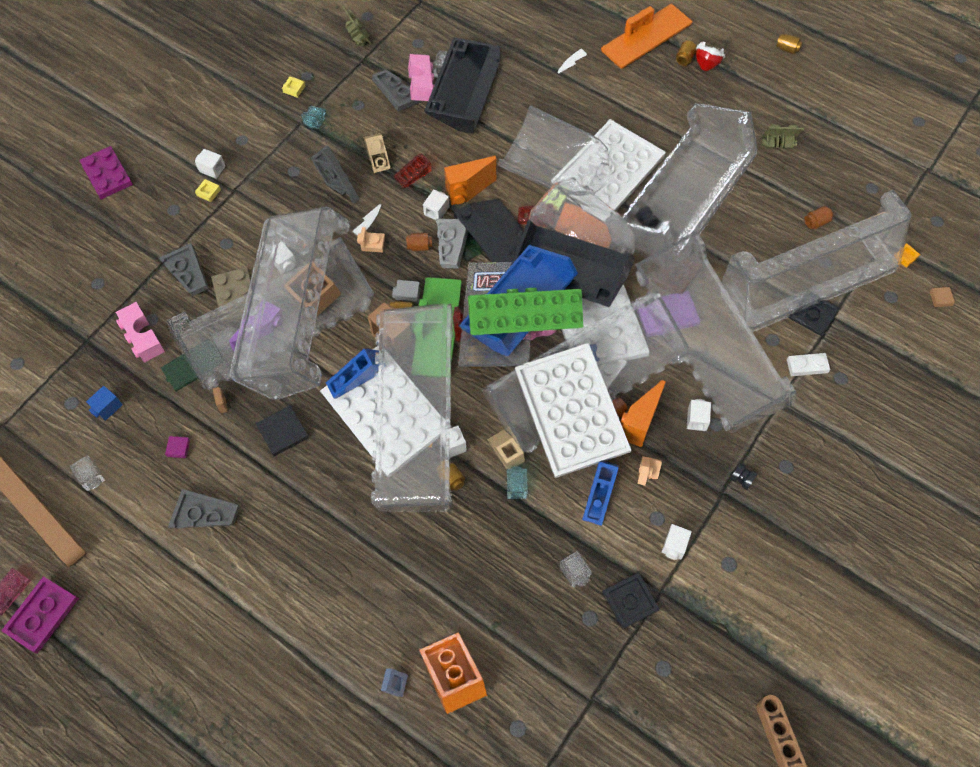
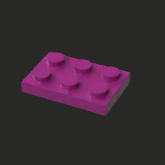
M111 146L79 160L100 199L133 185Z
M43 576L1 631L38 654L79 598Z

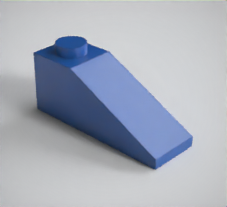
M364 348L331 377L326 384L333 398L337 399L374 378L387 365L379 350Z
M599 461L582 520L602 526L618 472V464Z

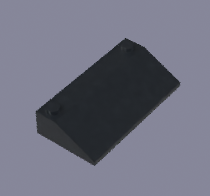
M453 37L424 113L457 131L474 134L501 61V46Z
M499 198L470 203L454 211V219L460 220L499 272H506L512 263L524 229Z
M528 220L511 265L529 245L570 257L578 274L564 290L581 289L583 299L610 308L630 273L635 257L630 252L626 251L623 254L539 227Z

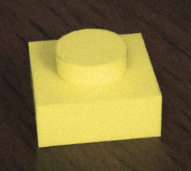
M289 77L282 87L283 93L298 98L305 87V82Z
M204 179L195 193L198 197L212 202L221 189L219 185Z

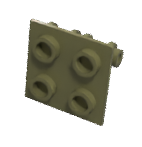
M342 5L350 18V21L346 22L345 28L355 44L362 47L368 41L371 45L372 43L368 39L370 35L362 27L361 21L358 18L355 19L356 16L351 9L347 10Z
M778 124L771 125L761 135V138H765L762 139V146H765V148H778L780 139V148L784 146V148L793 149V147H797V140L794 139L804 128H800L797 125H789L788 127H781Z

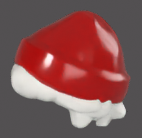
M700 42L697 45L696 60L699 67L704 71L715 68L725 58L724 49L719 50L715 47L705 46V42Z

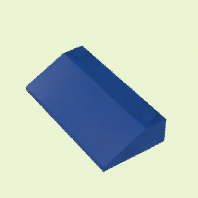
M529 245L487 294L507 293V289H518L519 293L525 292V288H537V291L564 290L578 272L570 257ZM468 315L459 326L470 334ZM528 332L471 336L493 351L508 357Z

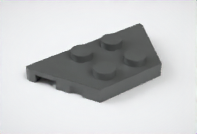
M328 145L311 157L326 185L336 190L342 196L347 193L353 203L359 200L358 195L349 182L348 175L344 173L341 163L335 158Z

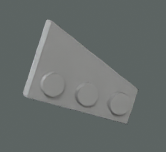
M436 219L440 265L442 268H459L468 231L459 219Z

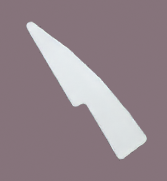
M582 49L578 50L562 64L557 73L575 65V61L587 54Z
M381 204L363 218L364 222L353 230L357 236L358 233H361L362 227H366V230L370 227L380 210Z

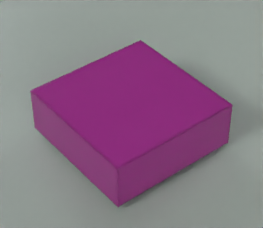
M169 436L165 455L167 457L187 458L190 439L188 437Z

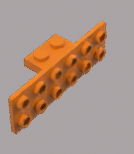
M673 4L668 5L655 14V9L649 6L635 16L630 17L626 21L625 33L601 47V51L619 68L623 69L692 25V20Z

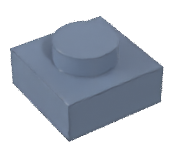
M386 669L381 691L397 697H403L408 675L394 669Z

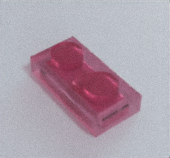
M13 568L0 582L1 616L31 581Z

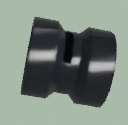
M649 206L641 208L635 215V218L639 223H642L641 226L647 232L655 229L660 222L658 217L653 215V211Z
M740 463L730 480L739 482L744 489L748 490L758 473L748 470L746 465Z

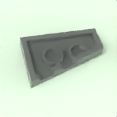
M384 70L372 75L373 82L397 111L424 102L411 100L410 85L406 86L403 84L401 79L391 72Z
M191 243L159 258L192 296L209 289L197 253Z
M182 489L168 528L234 526L240 506Z

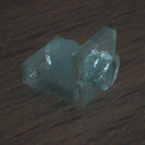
M310 106L307 112H302L301 114L303 124L319 129L326 116V109Z

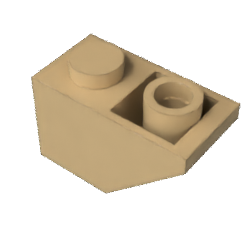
M378 133L363 137L374 173L391 169L382 134Z
M505 430L487 439L508 472L525 462L524 453L514 438Z

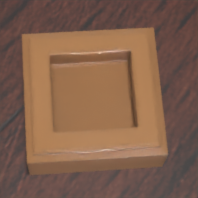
M950 287L932 288L929 291L934 307L954 305L955 301Z
M220 387L213 388L217 408L220 413L227 412L228 408L223 391Z

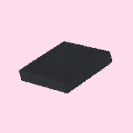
M806 290L790 314L789 319L822 336L839 310V307Z
M291 405L256 423L273 456L309 438Z
M640 573L602 591L622 630L660 611Z

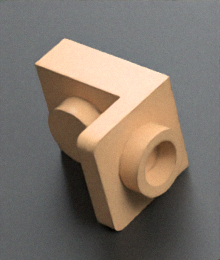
M362 227L361 233H358L357 242L360 244L362 251L383 252L385 234L368 233L366 227Z
M642 456L637 484L646 485L647 479H658L662 461Z

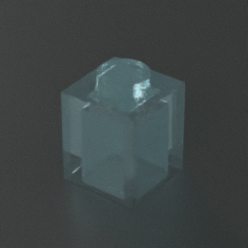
M522 467L507 469V499L527 498V469H522Z

